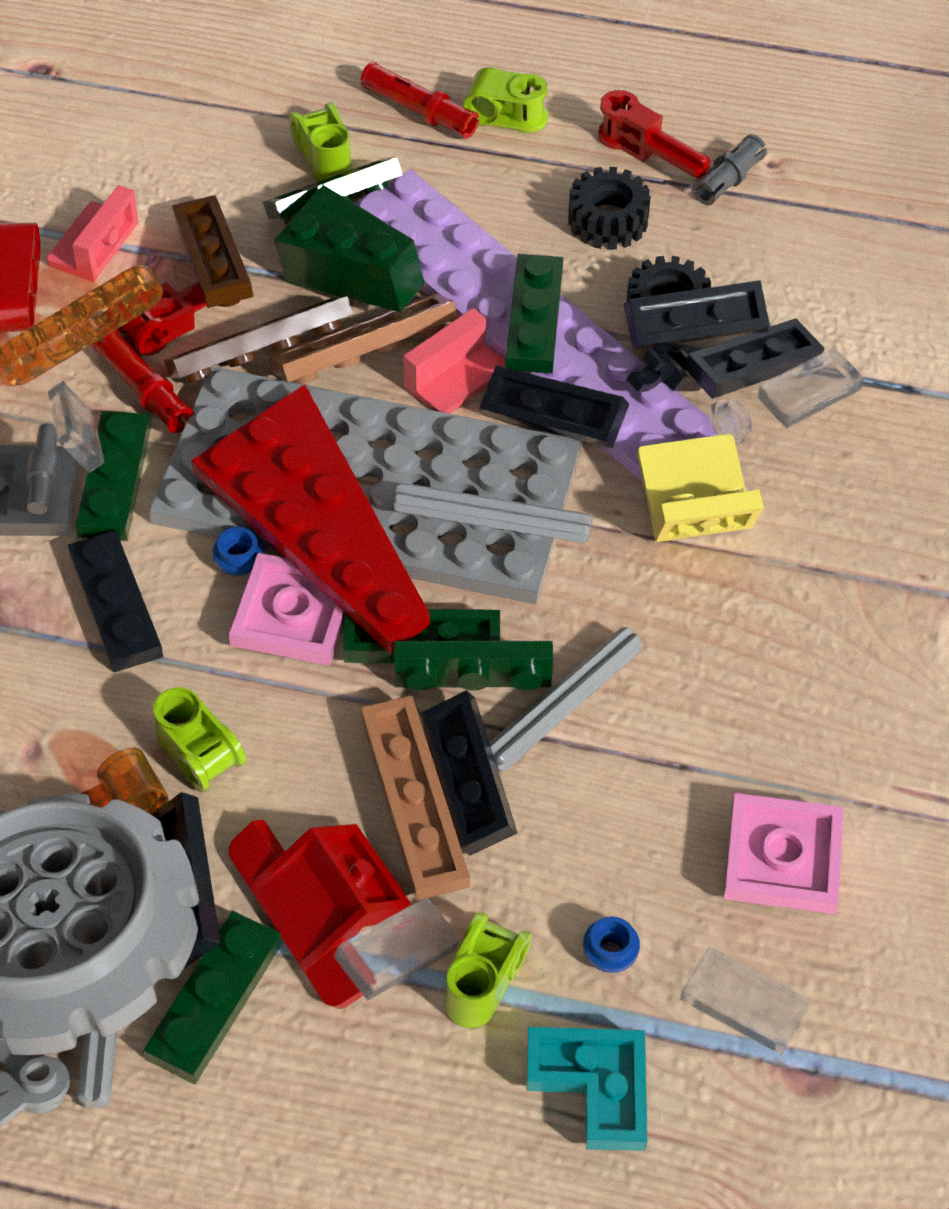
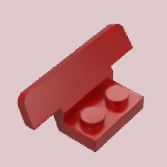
M264 819L252 820L231 841L229 856L276 930L281 933L285 944L322 1001L335 1009L346 1008L375 988L347 944L357 936L363 927L402 922L412 910L413 905L357 824L309 828L285 851Z

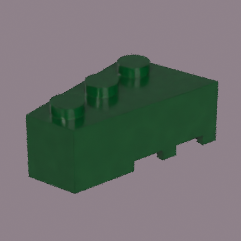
M324 184L274 239L286 281L290 284L339 297L347 296L351 300L400 313L425 284L415 242L412 238Z

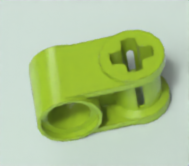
M485 67L478 70L464 99L463 107L479 114L477 118L479 119V125L515 129L524 133L536 132L543 129L548 122V112L543 106V99L547 95L548 84L544 78L536 74H521L493 67ZM532 86L534 91L530 92V87ZM527 114V120H524L523 116Z
M333 102L326 103L324 109L302 115L297 111L289 114L290 128L296 147L304 155L317 180L321 181L352 169L349 132L341 121L339 112Z
M173 687L163 691L156 698L153 705L157 740L160 746L179 766L184 777L195 790L203 793L209 789V782L233 765L240 768L247 763L244 749L233 732L226 725L220 723L192 690L183 687ZM178 718L188 719L187 722L182 724L170 723Z
M481 911L477 912L446 975L445 1007L446 1013L454 1023L461 1027L477 1028L485 1025L492 1019L508 986L516 978L525 961L531 945L532 933L522 930L518 934L490 922L488 914ZM473 987L478 988L484 993L469 996L463 994L460 990Z

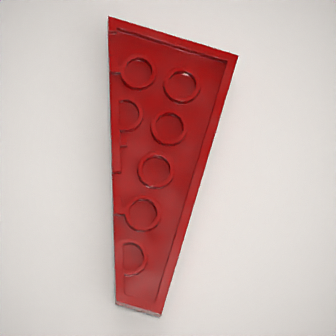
M305 384L191 460L194 475L390 654L394 652V641H409L430 625V613Z

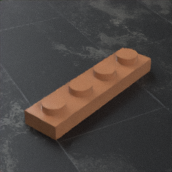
M435 293L408 303L401 313L389 310L267 357L274 375L287 383L303 384L317 378L318 371L334 366V368L352 366L361 360L360 355L373 350L377 352L394 350L403 344L402 339L416 334L419 336L436 334L444 328L445 323L458 319L453 300Z
M413 696L361 707L362 723L416 901L470 888V875Z

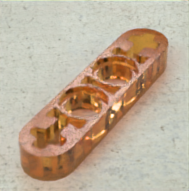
M144 265L133 266L0 346V378L2 382L7 386L24 385L151 309L160 301L163 295L162 286L154 271ZM107 309V310H106L104 313H102L101 315H99V316H97V317H94V318H89V317H91L94 313H96V312H98V311H100V310ZM62 334H66V335H65L63 338H61L60 340H57V341H55V342L48 343V342L51 341L53 338H55V337H57V336H59V335H62Z

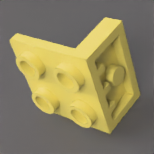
M731 434L646 445L638 449L637 457L655 542L752 529L764 509L760 489L746 491L735 440Z

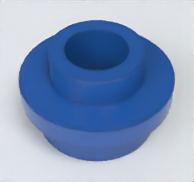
M232 527L223 531L213 547V558L216 566L221 571L230 575L250 573L257 554H264L260 539L251 530L244 527Z
M614 916L601 918L594 922L584 935V955L588 962L600 971L608 973L624 971L634 964L639 955V936L635 929L622 918ZM613 942L619 945L621 950L618 952H608L603 950L601 946L604 943Z

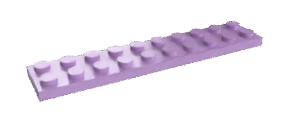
M412 169L388 182V186L385 189L373 191L354 202L414 240L425 282L420 290L427 296L437 293L453 300L458 318L472 308L486 317V344L506 360L517 257ZM560 294L553 374L525 373L623 396L630 405L613 448L601 447L642 483L637 457L639 447L718 436L722 432V428L678 391H673L666 383L660 382V384L649 391L637 392L626 379L631 372H639L647 365Z

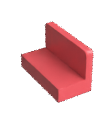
M118 185L104 204L94 201L90 202L47 256L48 265L95 282L139 223L134 190Z
M472 308L403 355L404 388L430 410L451 414L487 388L496 365L505 367L506 360L486 344V317Z

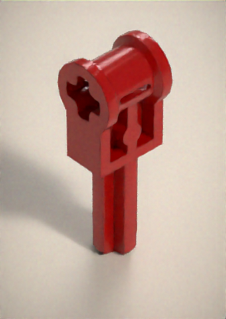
M613 90L604 94L600 103V110L604 115V120L598 130V138L604 146L611 149H621L643 163L654 154L697 179L706 174L711 163L710 158L662 131V115L642 105L633 93L626 90Z
M165 282L142 295H131L123 299L115 307L111 322L119 332L127 333L135 341V347L141 354L152 356L163 350L170 341L195 329L194 313L207 307L198 282L179 292H176Z

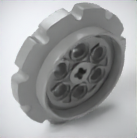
M86 794L45 796L31 799L27 802V805L7 812L0 810V1038H4L11 1054L43 1055L71 1050L76 1047L78 1036L95 1030L98 1031L100 1036L107 1037L135 1021L157 1002V996L153 987L157 981L165 978L175 979L185 967L198 932L194 913L191 907L196 906L199 902L198 889L189 859L180 842L177 840L166 841L161 822L146 811L120 800H112L104 807H96L91 805L89 796Z

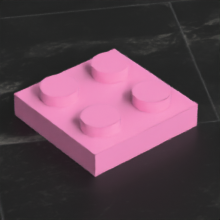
M258 553L229 632L230 646L331 666L344 626L345 612L286 558Z
M734 793L723 899L835 914L839 897L844 807Z

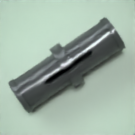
M749 134L732 151L727 154L726 152L720 154L714 160L713 167L692 184V191H697L701 186H704L694 194L695 198L704 205H712L732 185L736 187L743 182L749 169L767 155V149H762L756 154L758 150L765 146L764 141L757 135Z

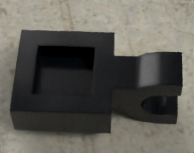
M654 345L643 356L648 365L639 372H631L626 379L637 392L649 391L660 384V382L666 383L673 391H700L702 388L683 368L688 354L680 346Z

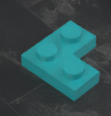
M528 1027L527 1091L586 1093V1149L646 1151L645 1030Z

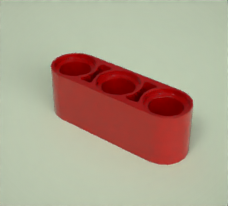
M37 222L0 223V333L32 332L34 330L41 258V241Z

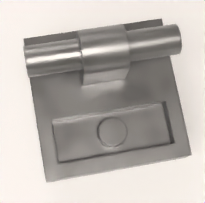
M45 423L39 426L36 445H0V536H69L79 455L77 446H56L58 428L53 424Z

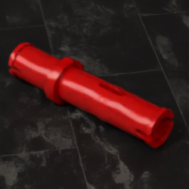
M376 62L368 63L362 71L360 80L363 82L360 84L363 88L369 89L423 116V120L432 126L439 124L465 139L470 138L475 133L479 124V119H477L479 114L450 101L448 94L442 91L434 93L380 66Z
M104 326L96 331L104 341L101 342L93 335L91 347L136 393L137 402L142 407L153 411L171 433H181L186 425L181 420V417L183 416L188 421V418L194 415V411L189 406H186L173 392V384L164 376L157 375L119 335V332L113 326Z

